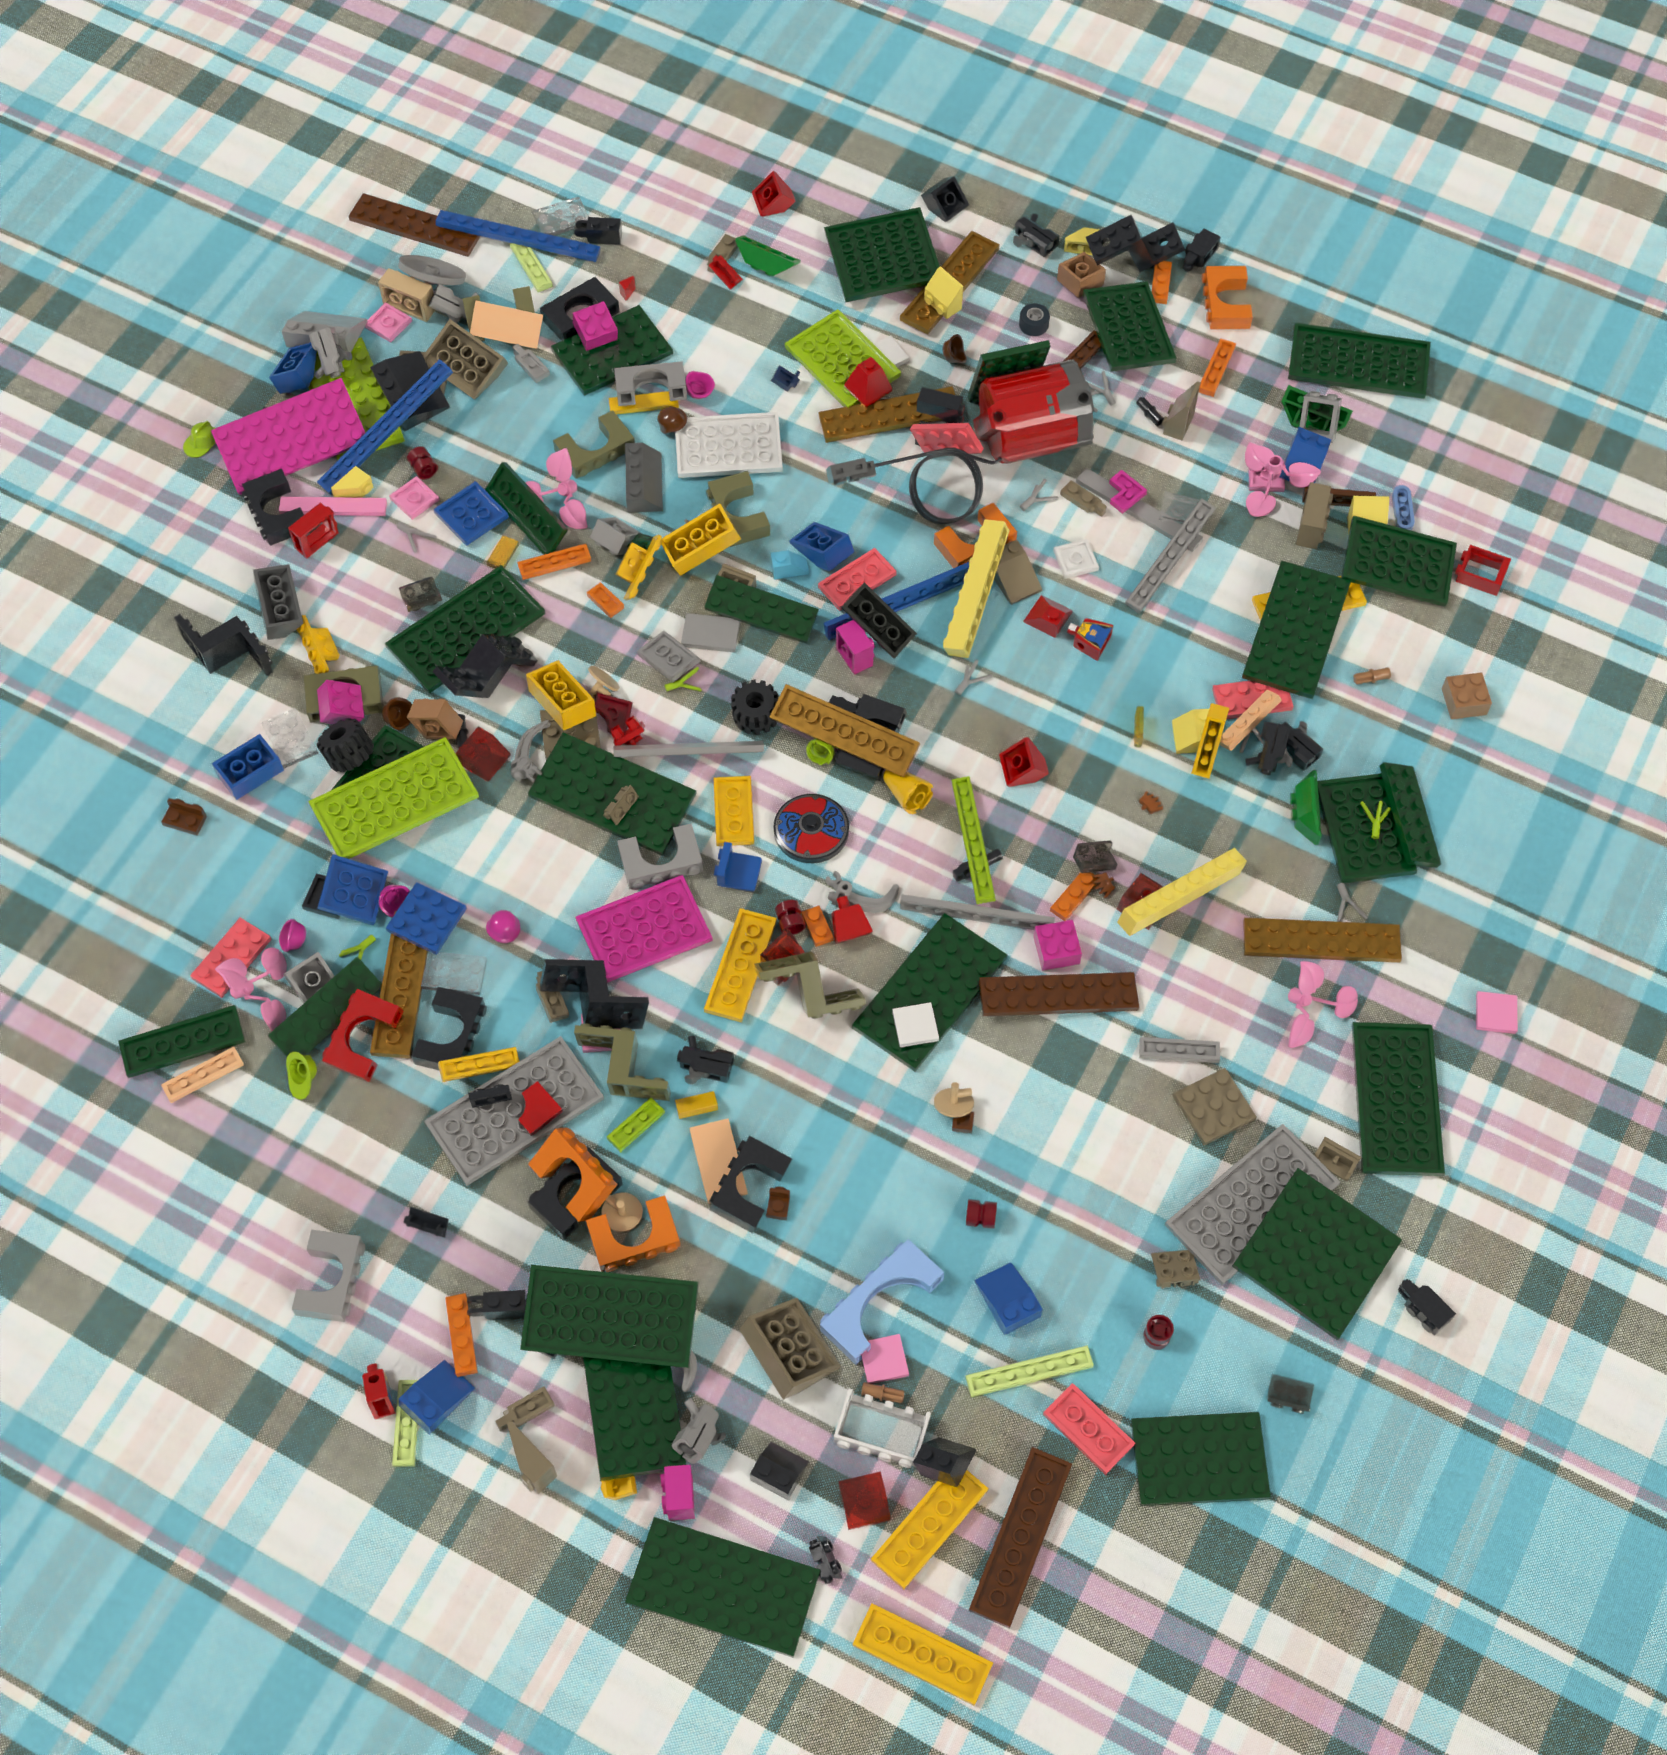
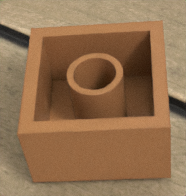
M1083 252L1059 264L1057 281L1079 298L1083 296L1084 289L1104 286L1106 269L1101 265L1097 266L1095 260L1086 252Z
M1482 672L1446 677L1441 689L1451 719L1487 715L1492 702Z
M414 699L407 716L408 720L425 739H442L444 737L456 739L463 723L458 713L454 711L445 699Z

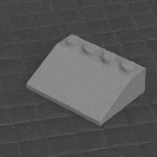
M303 311L286 322L282 329V335L286 347L291 348L310 343L309 334L332 327L336 330L341 348L351 353L367 323V319Z

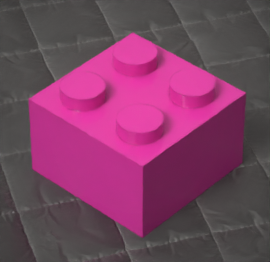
M604 301L573 312V324L586 351L618 340V329Z
M854 620L837 627L836 649L852 673L855 675L872 667L873 658L875 657L873 653L875 645L873 640L867 637L865 630Z
M326 680L317 689L320 723L335 724L340 720L344 721L348 718L361 722L364 718L361 685Z
M1073 920L1035 926L1033 938L1042 971L1080 964L1082 952Z
M691 1465L664 1467V1474H660L662 1492L666 1493V1496H662L664 1515H668L669 1521L695 1519Z

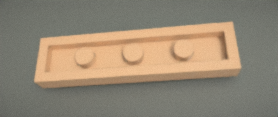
M1266 690L1222 734L1219 745L1232 751L1282 701L1280 696Z
M232 1047L161 1084L170 1103H173L244 1066L235 1047Z

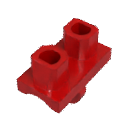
M632 716L625 721L629 728L626 731H623L620 725H616L611 729L615 746L622 744L639 745L638 742L643 739L641 733L645 731V724L643 721L639 722L635 716Z

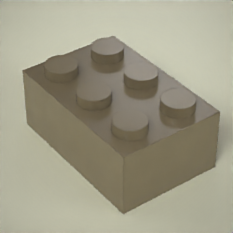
M1310 482L1296 540L1297 546L1317 550L1318 543H1322L1330 513L1329 507L1333 498V494L1330 493L1331 486Z

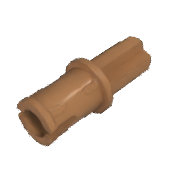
M1389 667L1377 670L1369 669L1367 672L1354 674L1353 680L1356 684L1375 683L1378 680L1390 679L1391 671Z
M866 1382L863 1383L861 1396L868 1394L873 1396V1398L880 1399L881 1402L888 1400L902 1403L905 1396L903 1390L888 1388L885 1384L879 1386Z

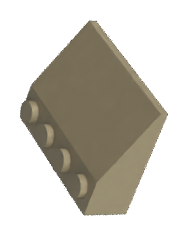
M449 319L423 355L429 368L439 359L442 360L453 371L446 380L474 400L499 377L508 364L503 356L451 319Z
M797 1297L749 1316L739 1329L783 1400L802 1392L841 1367Z

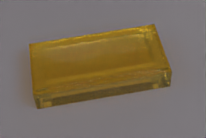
M502 536L487 560V566L497 568L502 565L505 568L518 548L519 541Z
M1137 706L1134 716V746L1141 748L1143 742L1144 706Z

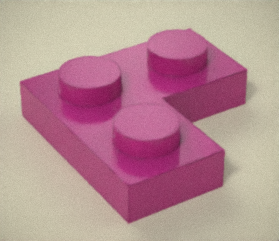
M1120 470L1109 480V484L1119 491L1118 494L1110 499V504L1122 514L1147 495V489L1123 470Z

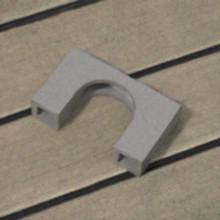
M683 361L614 368L618 406L636 405L635 391L638 387L647 383H659L666 386L669 390L670 401L687 399Z
M692 823L673 828L678 851L672 861L663 865H653L642 858L636 837L617 841L629 889H638L648 884H659L664 880L673 879L680 875H696L703 871V863Z
M311 1230L307 1245L309 1255L334 1259L340 1262L343 1266V1274L338 1284L327 1291L316 1292L296 1289L292 1310L296 1316L345 1322L346 1315L349 1316L351 1311V1303L349 1302L351 1295L355 1294L356 1283L354 1281L355 1277L360 1273L361 1264L359 1260L360 1256L364 1255L365 1244L360 1236Z

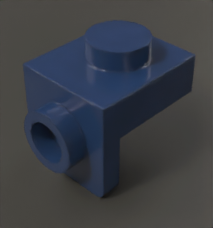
M779 365L770 381L788 392L799 383L800 379L798 376L800 371L797 370L793 374Z

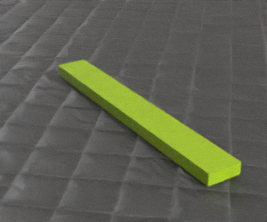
M970 776L951 779L976 904L996 901Z

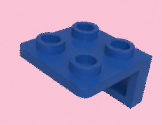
M724 842L723 849L720 848L718 853L719 865H716L714 869V876L717 877V886L750 892L755 891L762 858L735 853L732 849V843Z

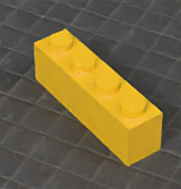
M1211 703L1191 774L1210 778L1229 712L1228 707Z

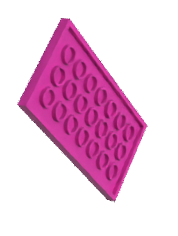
M342 378L211 430L239 495L244 491L242 483L282 469L284 475L287 476L348 451L365 434V430Z

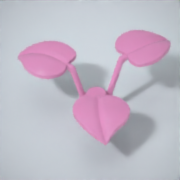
M1249 442L1245 452L1246 466L1254 472H1259L1263 468L1268 469L1269 472L1265 494L1261 491H1254L1246 499V507L1249 514L1254 517H1262L1274 510L1276 499L1268 495L1273 475H1278L1283 470L1287 476H1290V483L1293 486L1305 488L1309 486L1310 482H1314L1318 478L1321 470L1313 465L1298 462L1290 465L1288 472L1286 465L1282 464L1280 456L1274 455L1266 447Z
M567 448L551 454L546 461L548 473L561 482L558 488L541 492L539 483L535 481H527L525 483L542 501V495L557 491L560 495L567 496L564 501L565 506L561 507L559 511L561 520L571 528L585 529L588 527L585 507L579 500H569L573 497L572 493L576 492L577 484L574 480L570 479L572 463Z
M271 947L263 951L261 962L267 971L251 980H247L245 977L247 968L240 959H228L218 965L215 970L230 987V994L233 998L244 997L245 1000L265 1001L261 1004V1014L271 1031L286 1019V1010L280 1001L276 999L270 1001L266 997L250 995L254 990L253 982L267 976L269 973L274 980L284 977L283 974L287 970V963L279 949Z
M1300 962L1299 988H1292L1288 994V1000L1297 1004L1296 1008L1303 1013L1299 1014L1292 1024L1288 1044L1290 1048L1306 1044L1313 1036L1314 1021L1309 1019V1014L1303 1008L1310 1005L1312 1000L1336 1006L1335 1015L1339 1018L1349 1017L1355 1011L1358 1003V994L1355 988L1351 986H1344L1339 990L1336 997L1337 1002L1312 997L1311 994L1315 993L1316 988H1319L1324 981L1323 969L1313 962Z

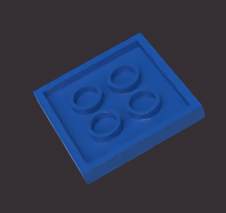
M476 481L433 509L434 514L466 546L509 518L508 513Z
M332 854L317 909L374 925L379 910V896L385 886L388 871Z
M416 882L387 925L386 931L437 955L467 910V907Z

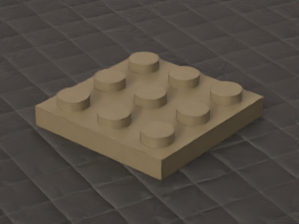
M540 710L541 722L546 720L551 722L550 727L542 730L546 760L563 732L601 748L597 715L567 730H563L546 710Z
M1226 1068L1173 1094L1174 1099L1204 1146L1255 1121L1257 1118Z

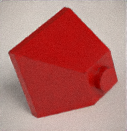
M772 171L752 191L759 214L762 217L785 212L796 202L791 188L775 171Z
M872 357L858 364L844 384V387L865 408L892 392V387L882 367Z
M1041 595L1024 619V623L1055 638L1073 610Z
M1029 737L1023 738L999 754L1008 787L1035 783L1049 774L1044 756Z

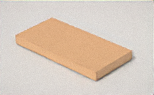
M475 300L470 334L537 349L543 315Z
M728 1118L689 1128L708 1204H711L709 1200L714 1191L719 1192L721 1186L718 1184L723 1174H729L731 1170L728 1168L730 1161L733 1157H738ZM743 1172L736 1177V1187L741 1196L748 1194Z

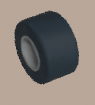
M1037 303L1024 306L1020 311L1019 319L1021 331L1029 336H1040L1046 333L1049 328V310Z

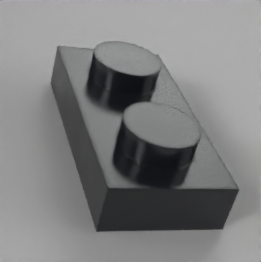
M503 1084L495 1085L489 1089H476L468 1093L472 1108L512 1100L509 1085Z

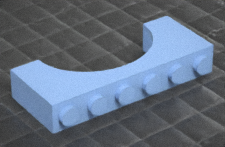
M909 1239L905 1243H899L894 1249V1253L890 1257L886 1256L880 1262V1267L877 1270L870 1271L866 1275L865 1281L861 1285L857 1284L850 1291L851 1295L846 1299H841L836 1304V1309L831 1314H825L820 1320V1331L855 1365L862 1360L861 1354L865 1350L868 1352L871 1349V1344L867 1341L861 1329V1318L867 1304L877 1293L894 1285L909 1284L918 1286L930 1294L944 1280V1272Z

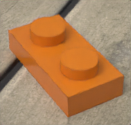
M601 582L587 592V596L610 618L624 609V604Z
M819 905L801 912L815 947L834 941L832 932Z

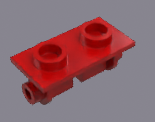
M717 255L714 256L713 262L708 265L730 290L743 280L721 255L719 257Z

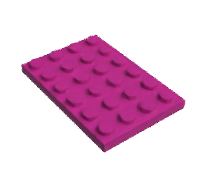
M683 875L575 917L593 959L604 960L607 983L713 941L712 935Z

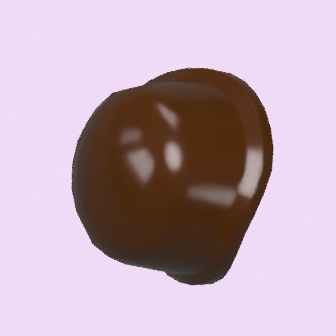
M959 334L953 335L944 342L942 352L947 362L952 364L966 363L967 357L964 352V343Z
M674 406L663 408L657 416L661 432L667 434L681 430L687 423L685 412Z
M392 698L383 708V720L396 730L404 729L411 723L407 716L412 703L405 698Z

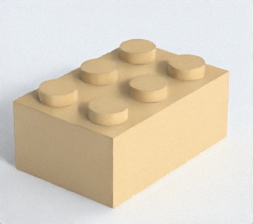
M390 268L378 281L383 304L386 302L401 312L424 322H427L435 312V309L429 307L431 298L434 296L433 287L429 283L419 281L412 276L409 277Z

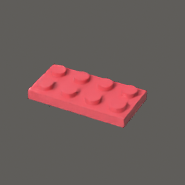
M969 423L913 424L910 428L924 453L943 448H957L968 454H980L984 449Z
M873 548L819 582L818 588L841 611V607L864 582L874 590L896 576L897 571L876 548Z
M1250 680L1213 685L1212 688L1216 704L1229 708L1227 719L1239 718L1266 690L1278 694L1282 699L1270 713L1291 711L1294 707L1289 692Z
M240 917L192 972L190 977L217 996L223 998L230 987L215 968L222 962L232 958L240 959L248 968L272 939L268 934Z
M1073 1383L1043 1412V1415L1105 1475L1136 1444Z

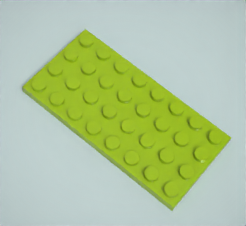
M361 337L358 338L351 351L352 360L345 359L342 361L344 372L340 373L341 376L331 378L324 374L318 379L314 375L308 388L310 391L342 378L366 433L391 406L370 368L373 366V362ZM318 351L316 353L314 373L322 367ZM400 427L375 451L405 442ZM346 452L336 455L337 460H339Z
M444 737L308 802L336 855L350 859L478 798L479 794L447 738Z

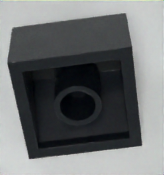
M955 176L943 178L921 194L928 210L944 222H947L970 205Z
M937 1437L922 1444L913 1463L921 1476L958 1487L976 1453V1449Z
M770 1442L755 1463L750 1473V1481L789 1501L809 1461Z

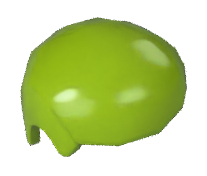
M813 739L806 747L807 757L820 766L825 763L830 764L834 755V747L818 739Z

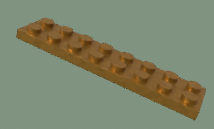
M971 231L941 267L963 285L964 292L996 254L1000 244ZM924 286L902 312L900 321L929 334L943 316L925 302L926 286Z
M953 386L935 389L955 395ZM920 393L878 400L866 408L862 404H857L849 408L842 407L818 412L826 443L911 427L913 424H919L920 421L932 423L942 421V419L916 412L917 399Z
M785 684L770 715L772 720L901 777H905L920 746V742Z
M393 934L390 936L380 998L399 1006L404 1012L396 1028L375 1021L370 1054L371 1056L411 1058L429 951Z
M1245 917L1243 920L1244 956L1400 963L1402 960L1400 924Z

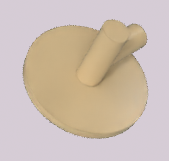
M596 666L588 668L590 674L597 680L589 691L592 697H595L597 692L611 696L612 694L605 687L613 691L620 689L618 683Z
M953 1082L951 1088L941 1090L936 1094L934 1098L936 1110L948 1117H962L969 1114L974 1108L972 1089H959V1083Z
M622 1192L607 1197L602 1207V1215L606 1214L611 1230L615 1232H628L640 1223L643 1209L640 1201L634 1195Z

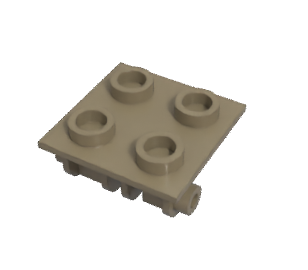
M1189 1250L1151 1253L1157 1276V1287H1161V1289L1171 1287V1283L1173 1287H1176V1283H1179V1287H1182V1285L1195 1286V1283H1199L1200 1276L1194 1255Z

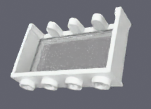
M849 1388L834 1434V1443H837V1446L843 1449H849V1447L857 1449V1452L862 1455H877L882 1461H897L900 1466L905 1468L915 1467L913 1461L923 1444L931 1413L927 1412L926 1416L914 1413V1409L911 1407H906L905 1410L894 1407V1403L891 1401H885V1404L874 1401L873 1396L865 1394V1397L854 1395L853 1389Z

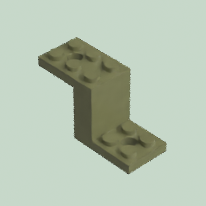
M813 952L754 964L759 979L764 980V982L773 981L776 979L775 977L779 976L785 978L792 977L796 973L802 1006L808 1018H821L823 1014L827 1013L832 1015L840 1014L842 1010L846 1009L858 1010L866 1005L865 997L859 988L824 996L818 960Z
M590 1024L575 1025L574 1034L578 1046L584 1045L612 1049L607 1078L610 1095L670 1101L671 1091L668 1081H665L663 1078H653L651 1080L645 1079L643 1076H634L638 1049L635 1031H632L630 1028L618 1030L610 1026H601L599 1028L593 1027Z

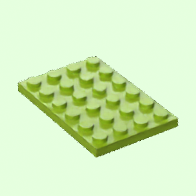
M838 309L785 343V348L843 407L849 408L860 403L844 387V384L856 366L869 357H872L882 367L889 383L901 377V371Z

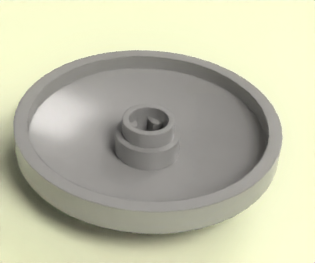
M404 255L399 258L398 267L400 270L430 285H461L465 282L466 273L451 263L419 255Z

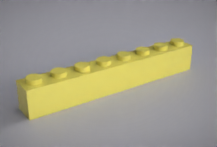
M985 519L983 526L980 527L979 538L974 545V554L969 560V569L964 576L963 587L959 591V600L954 607L952 621L948 625V634L943 640V648L949 656L969 658L1010 531L1004 521Z
M1233 848L1126 907L1117 923L1131 936L1240 875L1247 860Z

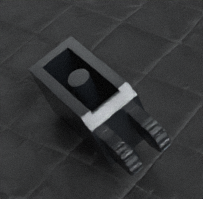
M588 217V220L576 221L575 236L587 238V241L591 244L621 245V218Z
M1205 228L1200 233H1197L1193 242L1189 243L1185 248L1184 252L1186 255L1183 269L1191 272L1195 266L1204 267L1218 250L1221 237Z
M1410 1279L1403 1280L1399 1285L1398 1292L1406 1300L1404 1305L1407 1312L1411 1316L1417 1317L1422 1327L1434 1336L1456 1315L1429 1286L1423 1285L1418 1288Z
M526 1291L483 1292V1295L469 1296L467 1298L468 1303L483 1304V1308H470L467 1310V1315L472 1317L484 1316L488 1320L524 1318L527 1300Z

